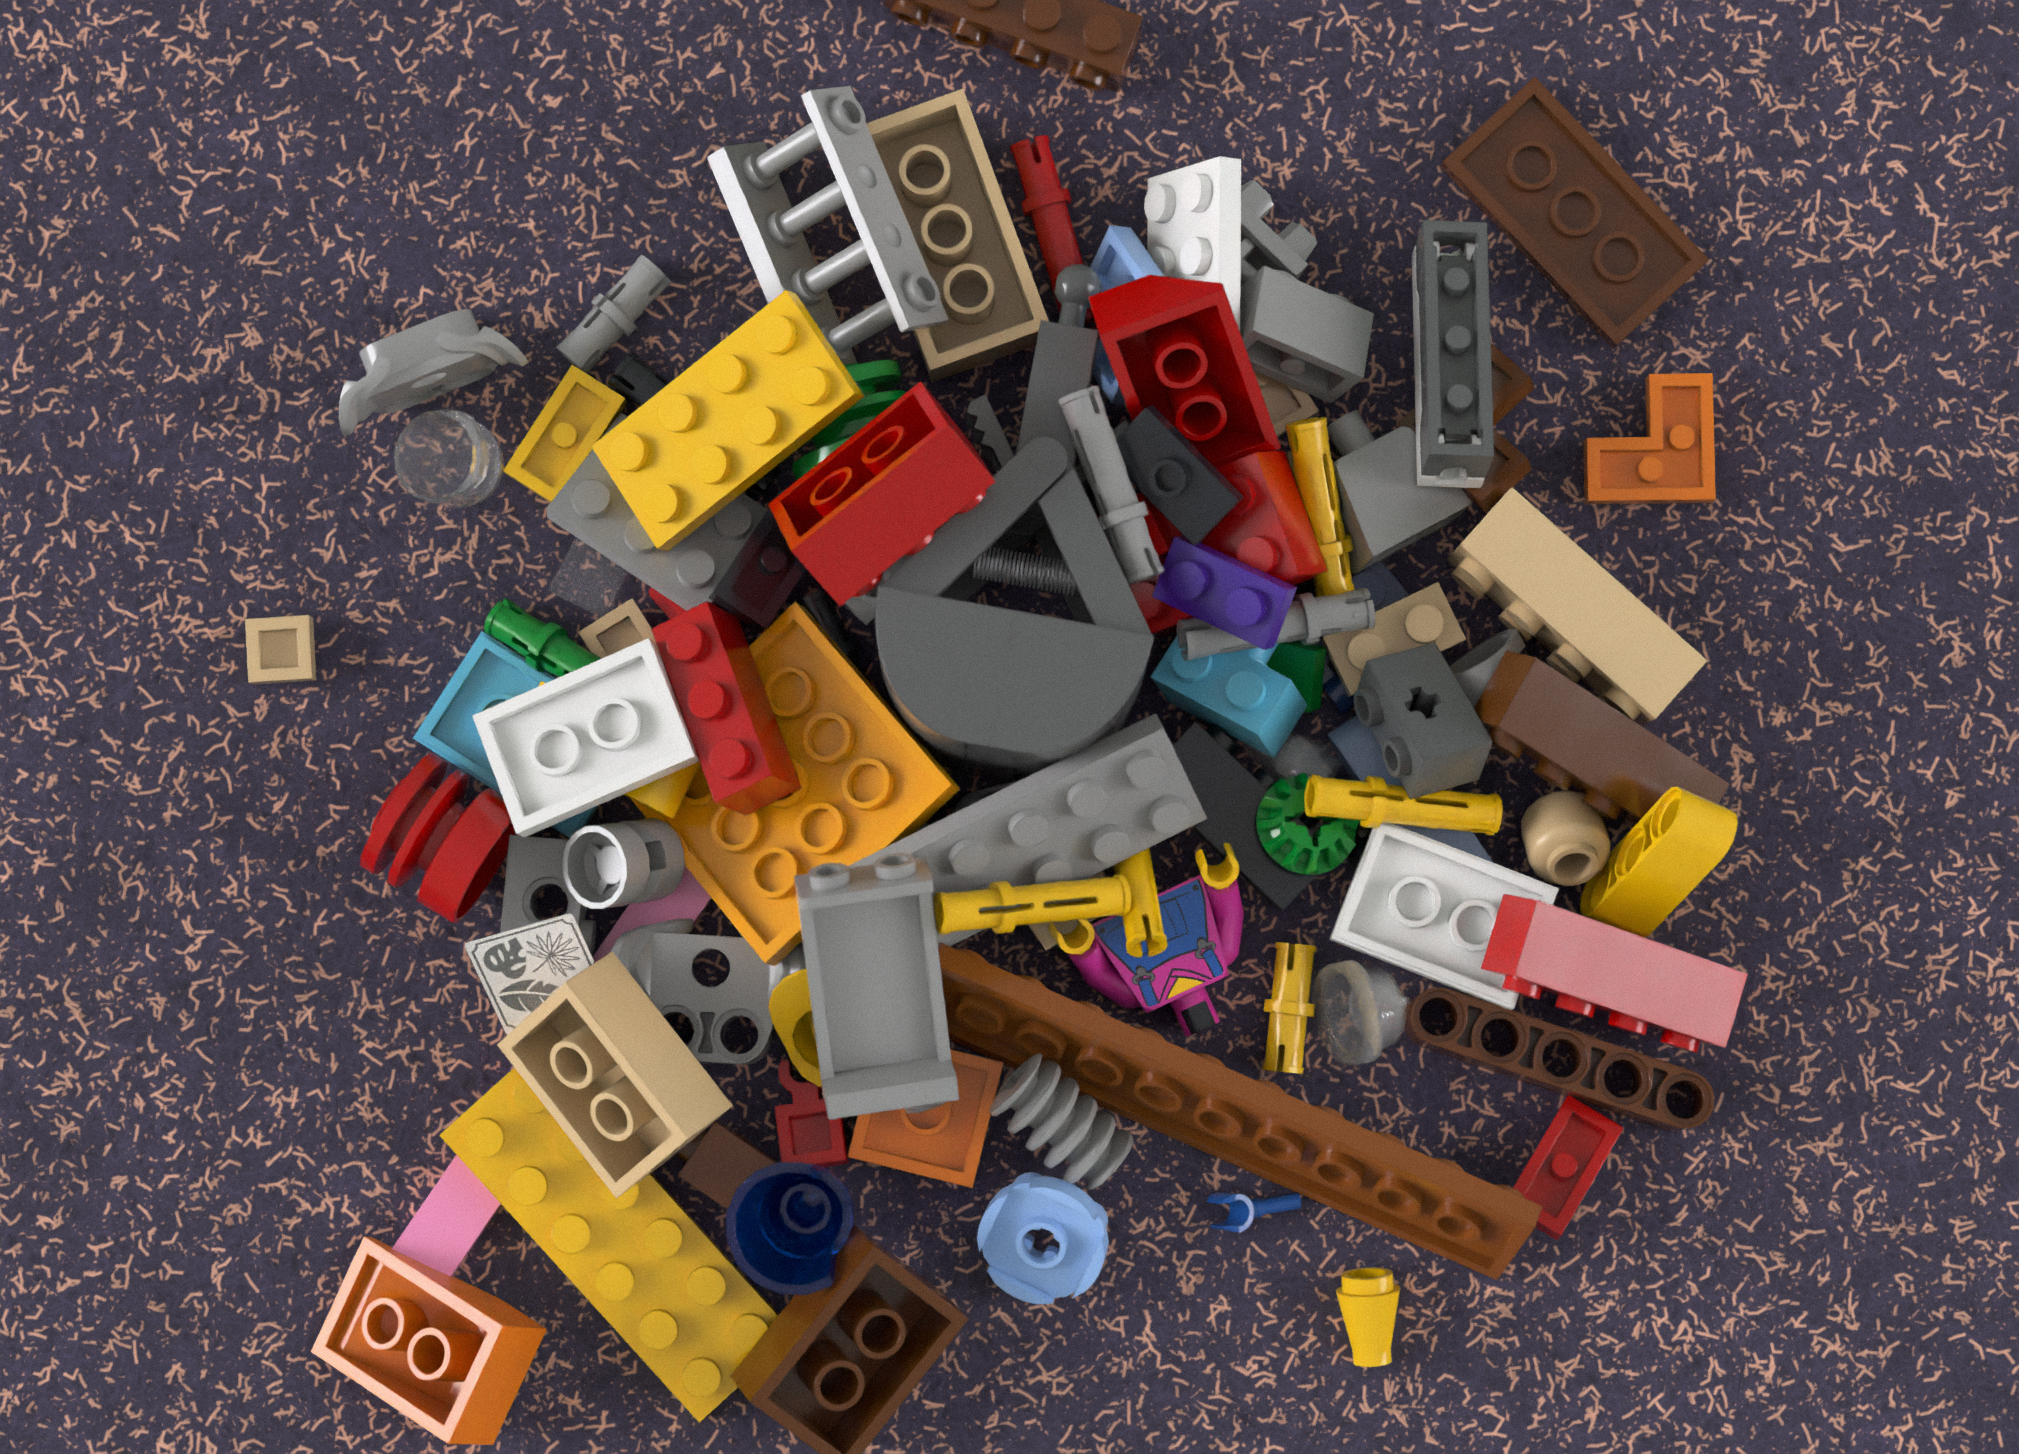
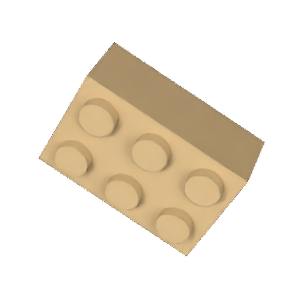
M613 951L566 981L497 1044L616 1199L661 1167L733 1106Z

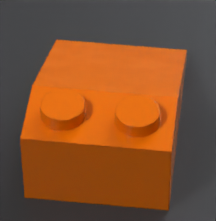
M364 1236L311 1352L447 1444L493 1445L547 1328L500 1298L397 1252L391 1246L373 1237Z

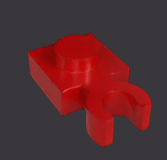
M788 1059L780 1060L778 1067L779 1080L783 1087L792 1095L793 1102L792 1104L774 1106L782 1170L785 1173L849 1164L843 1118L829 1120L825 1102L822 1099V1087H818L810 1081L804 1083L795 1081L790 1061Z

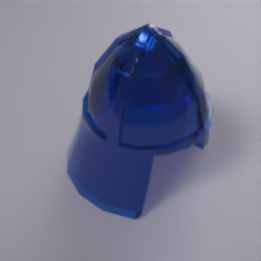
M779 1162L755 1171L736 1189L726 1212V1240L736 1264L756 1284L778 1294L808 1295L830 1287L834 1282L838 1250L845 1245L853 1227V1201L846 1186L832 1172L815 1164Z

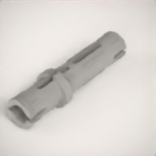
M1098 386L1085 388L1058 399L1074 439L1073 442L1088 484H1090L1096 501L1095 503L1100 515L1097 519L1103 531H1106L1110 545L1113 548L1115 557L1128 585L1163 573V566L1154 549L1144 519L1145 516L1149 515L1145 502H1138L1134 488H1132L1126 471L1127 468L1112 426H1110Z
M1360 588L1355 591L1314 597L1311 593L1295 595V601H1292L1276 644L1300 640L1303 645L1319 643V637L1346 631L1373 629L1375 626L1373 600L1365 602V599H1370L1371 594L1367 588ZM1198 618L1181 619L1177 622L1179 649L1186 648L1181 653L1185 661L1220 653L1258 648Z

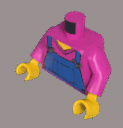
M1224 843L1227 853L1225 860L1221 864L1211 866L1207 865L1202 849L1198 850L1195 854V860L1201 874L1157 894L1164 934L1167 937L1168 943L1166 950L1158 955L1148 957L1146 940L1141 942L1142 958L1134 957L1127 953L1122 916H1109L1093 924L1087 918L1078 919L1076 928L1068 934H1060L1051 922L1048 926L1049 933L1058 946L1068 953L1088 986L1123 1009H1134L1141 1006L1143 1011L1148 1013L1170 1003L1185 1037L1193 1035L1220 1022L1205 986L1228 976L1227 966L1232 964L1239 956L1244 910L1236 879L1239 874V864L1234 851L1229 843Z

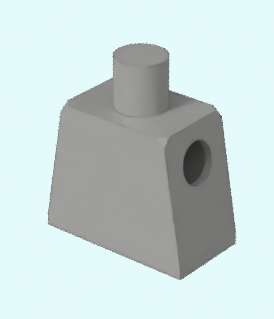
M1358 410L1342 416L1327 427L1329 438L1341 456L1333 465L1345 535L1352 537L1353 550L1348 553L1350 569L1354 575L1449 525L1472 504L1465 492L1459 487L1417 486L1416 434L1411 428L1401 426L1375 440Z

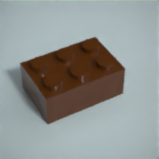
M852 1223L730 1377L749 1402L819 1454H862L969 1318L943 1292Z

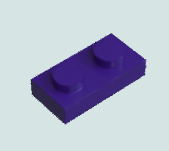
M1184 535L1174 537L1163 566L1164 572L1159 576L1152 597L1263 650L1274 648L1297 587L1202 543L1194 546Z

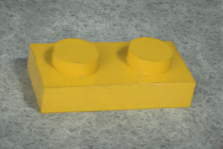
M571 365L504 468V473L551 503L592 451L591 446L603 437L628 403L626 398L579 368Z

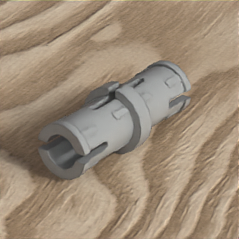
M641 254L637 261L628 269L627 273L605 296L599 293L591 301L594 308L556 348L573 365L588 374L603 354L623 334L628 337L637 328L634 322L647 306L672 283L671 280L655 264Z

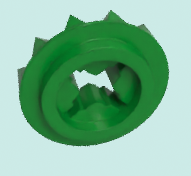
M1302 772L1293 777L1281 778L1265 793L1257 811V831L1263 847L1279 865L1298 874L1318 875L1329 872L1339 866L1354 849L1359 820L1322 816L1313 817L1323 819V822H1329V824L1321 826L1314 833V841L1312 842V837L1308 835L1306 826L1289 822L1291 819L1298 818L1305 810V789L1308 779L1312 777L1307 776L1306 772Z

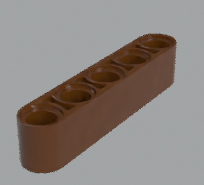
M1435 987L1425 990L1411 1000L1404 1011L1403 1025L1407 1036L1413 1043L1424 1049L1566 1097L1570 1095L1578 1101L1664 1130L1681 1131L1700 1126L1709 1118L1714 1109L1715 1096L1712 1086L1705 1077L1694 1071L1513 1010H1508L1451 989ZM1429 1001L1439 1002L1449 1011L1451 1025L1445 1035H1432L1421 1026L1419 1014L1424 1003ZM1488 1022H1498L1504 1025L1511 1034V1048L1503 1057L1493 1056L1482 1045L1481 1031ZM1551 1042L1564 1045L1571 1053L1573 1059L1572 1068L1565 1077H1555L1544 1067L1542 1061L1543 1051ZM1612 1063L1622 1064L1632 1073L1634 1080L1633 1088L1625 1098H1618L1612 1095L1605 1086L1604 1073ZM1674 1083L1682 1084L1693 1094L1694 1109L1686 1119L1672 1115L1667 1108L1665 1101L1666 1093Z

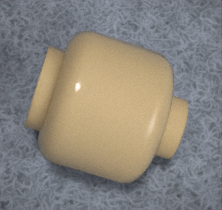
M1566 790L1542 796L1527 808L1521 819V836L1528 862L1534 873L1548 883L1564 886H1575L1585 883L1604 868L1610 857V838L1604 818L1599 812L1582 802L1585 796L1584 793Z

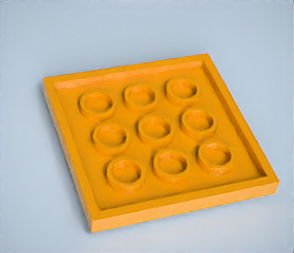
M796 602L749 646L802 789L755 812L743 815L714 802L703 769L700 766L674 819L631 799L646 818H658L671 826L679 836L684 849L685 866L763 962L772 966H776L802 941L794 876L809 874L808 872L811 868L825 863H842L849 866L915 833L960 790V787L809 611Z

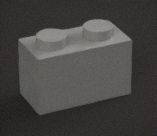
M1263 266L1240 286V334L1254 371L1329 403H1333L1364 378L1374 313L1351 304L1343 296L1328 294L1296 280L1288 272L1273 270L1267 266Z

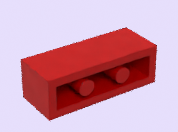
M705 601L652 628L651 631L714 802L743 815H748L802 789L738 617Z

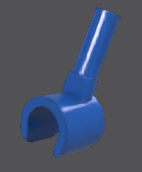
M1215 1192L1207 1198V1203H1228L1230 1208L1228 1218L1223 1223L1210 1224V1227L1215 1230L1230 1232L1247 1230L1256 1217L1301 1208V1198L1298 1193L1264 1199H1249V1197L1243 1194Z

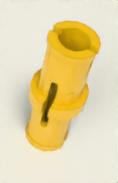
M1275 942L1276 957L1271 999H1265L1264 1012H1269L1270 1016L1265 1063H1263L1262 1070L1303 1074L1304 1068H1302L1307 1017H1314L1315 1004L1309 1003L1316 946Z

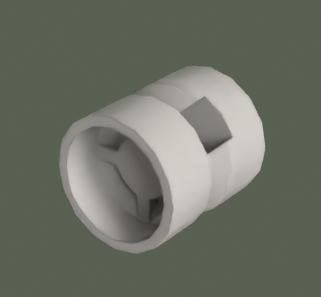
M640 818L620 821L619 823L589 825L574 832L566 843L562 858L563 877L569 892L580 904L590 909H606L628 905L629 903L661 900L672 894L681 882L685 868L684 849L679 836L671 826L658 818Z

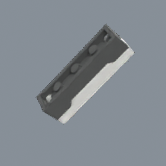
M1423 220L1416 246L1412 253L1417 486L1481 488L1494 458L1487 223ZM1452 245L1460 248L1452 254L1440 253V247Z

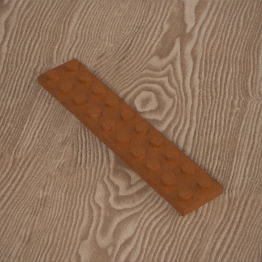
M944 943L940 944L938 950L949 1040L994 1060L1004 1062L1005 1065L1017 1069L1033 1055L1041 1053L1043 1055L1041 1062L1052 1060L1060 1066L1061 1075L1059 1079L1069 1077L1078 1083V1096L1090 1095L1096 1100L1097 1105L1495 1280L1500 1277L1536 1227L1543 1206L1525 1199L1522 1193L1510 1186L1493 1185L1466 1173L1460 1165L1443 1158H1432L1405 1146L1399 1138L1389 1133L1372 1132L1347 1121L1338 1111L1319 1105L1313 1106L1290 1096L1273 1082L1249 1078L1226 1068L1220 1060L1211 1055L1192 1053L1167 1042L1163 1036L1152 1029L1133 1027L1106 1015L1100 1007L1090 1002L1074 1001L1048 990L1039 980L1027 975H1014L991 965L974 951L955 949Z

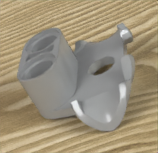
M470 309L457 310L438 316L373 342L359 352L367 375L359 381L346 380L339 402L341 432L343 435H351L358 422L366 420L372 412L393 413L478 381L491 374L497 365L503 366L509 362L523 367L529 361L511 341L499 332L486 326L479 331Z
M678 918L641 925L623 933L615 941L611 952L613 951L663 1017L667 1020L674 1014L683 1013L690 1018L693 1023L694 1034L687 1047L699 1063L748 1065L763 1059L771 1049L773 1041L772 1031L774 1025L768 1008L772 990L784 977L801 969H806L802 943H799L776 966H772L763 962L743 936L727 937L687 934L693 930V919ZM715 949L726 955L730 971L722 984L715 987H706L695 978L693 965L700 953ZM747 1017L755 1023L758 1029L757 1043L752 1050L743 1054H736L729 1049L725 1033L732 1021L737 1018Z

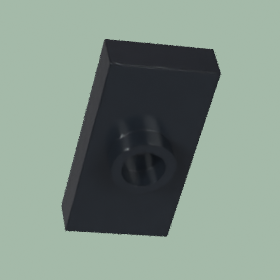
M1153 404L1146 407L1116 439L1130 481L1194 546L1201 543L1244 498Z

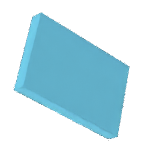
M482 631L413 739L501 794L472 716L538 687L540 681L548 683L557 678L546 671L538 672L527 665L524 657ZM598 806L554 824L552 827L571 838L574 832L586 826Z

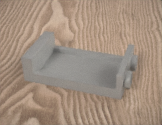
M893 853L878 858L875 864L848 868L847 865L842 863H825L811 868L808 872L809 874L794 876L821 1086L828 1119L959 1100L957 1076L951 1059L933 909V879L926 857L914 858L913 855L906 853Z

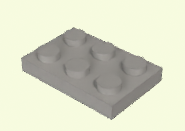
M621 413L604 435L626 419L627 416ZM593 449L546 508L548 519L686 611L705 601L714 605L717 604L709 596L767 510L756 501L741 493L669 551L659 550L648 536Z

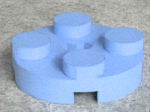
M1034 1172L1024 1173L1018 1176L1012 1184L996 1193L988 1204L977 1234L979 1252L982 1248L983 1256L989 1264L987 1272L994 1283L1003 1291L1028 1303L1038 1305L1053 1304L1055 1298L1067 1297L1073 1293L1074 1298L1084 1293L1099 1276L1109 1245L1106 1229L1108 1217L1103 1206L1093 1201L1086 1192L1074 1184L1055 1177H1043ZM1032 1229H1046L1054 1234L1053 1238L1059 1242L1060 1247L1057 1248L1049 1245L1044 1252L1038 1251L1032 1247L1035 1238L1027 1232Z

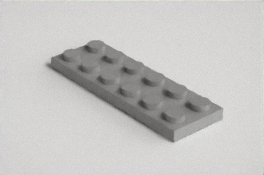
M1155 713L849 865L848 868L875 864L878 858L893 853H906L913 855L914 858L926 857L933 879L934 891L932 892V900L937 892L953 893L987 889L989 884L995 881L1006 880L1011 886H1022L1057 881L1084 880L1206 820L1207 817ZM1016 904V905H1012V906L985 907V908H980L979 911H983V910H986V909H996V908L1003 909V908L1019 907L1020 904ZM984 929L954 931L949 934H939L936 930L938 949L941 943L952 946Z

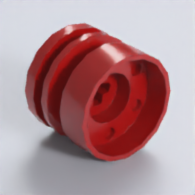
M430 752L417 763L406 777L399 781L381 806L373 822L371 834L361 854L360 866L378 875L393 861L388 873L387 883L396 888L402 887L419 869L425 871L417 901L450 922L457 924L478 901L506 858L509 835L518 834H516L502 795L487 788L468 807H465L461 803L467 790L470 775L457 769L442 783L448 762Z

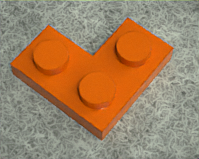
M1713 373L1648 374L1645 378L1647 437L1586 438L1583 441L1585 504L1712 503L1716 500Z

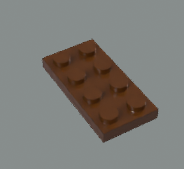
M1536 77L1532 78L1455 149L1440 166L1613 349L1709 260Z

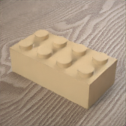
M957 90L866 123L929 274L938 286L940 300L949 319L939 326L913 330L931 381L941 380L1036 345L1040 321L1049 320L964 90Z
M1513 487L1507 491L1447 558L1456 567L1451 573L1452 578L1466 592L1476 599H1480L1486 594L1504 610L1498 617L1508 629L1516 628L1525 642L1532 636L1535 637L1551 652L1546 660L1553 669L1575 683L1581 678L1599 694V699L1641 726L1656 719L1708 661Z

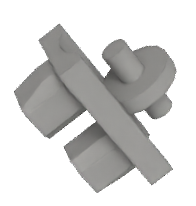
M1250 180L1241 186V282L1244 284L1263 266L1273 270L1288 272L1298 280L1308 266L1305 261L1317 244L1316 238L1301 224L1291 222L1277 235L1261 219L1268 214L1274 204L1270 194L1255 180Z

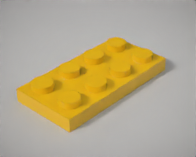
M785 290L591 447L656 548L669 551L852 407L864 395L797 294Z

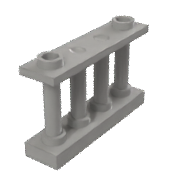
M851 86L809 90L801 97L812 122L769 150L765 142L723 146L707 157L768 304L785 290L796 293L843 365L857 363L852 347L894 322L897 323L900 332H907L939 326L949 320L940 300L938 286L929 274L867 127L863 108L856 100ZM822 146L836 181L792 208L779 173ZM847 204L861 239L816 266L803 231ZM872 263L886 298L841 324L827 289Z

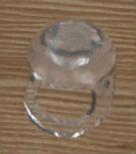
M442 409L428 411L411 420L400 433L394 450V466L401 485L415 498L450 509L472 508L487 500L498 487L504 470L503 451L496 436L484 425L476 422L472 416L461 411Z

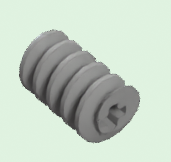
M1041 1053L1035 1054L1019 1066L1003 1083L990 1107L989 1113L993 1116H998L1012 1108L1015 1113L1008 1124L1007 1130L1011 1134H1015L1030 1125L1033 1131L1025 1147L1029 1151H1034L1048 1142L1052 1147L1044 1159V1165L1047 1168H1053L1067 1160L1070 1164L1062 1180L1073 1184L1085 1177L1088 1180L1086 1190H1092L1106 1181L1121 1165L1134 1143L1133 1136L1124 1129L1114 1131L1116 1123L1110 1113H1096L1098 1108L1097 1102L1092 1096L1087 1094L1078 1096L1079 1085L1074 1079L1069 1077L1059 1079L1061 1075L1060 1066L1052 1060L1041 1062L1043 1055Z

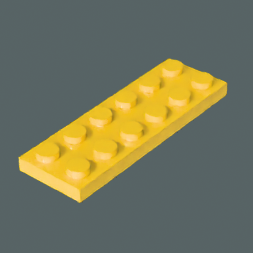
M515 1067L439 1135L698 1422H701L738 1388L730 1375L778 1317L779 1313L652 1173L616 1199Z

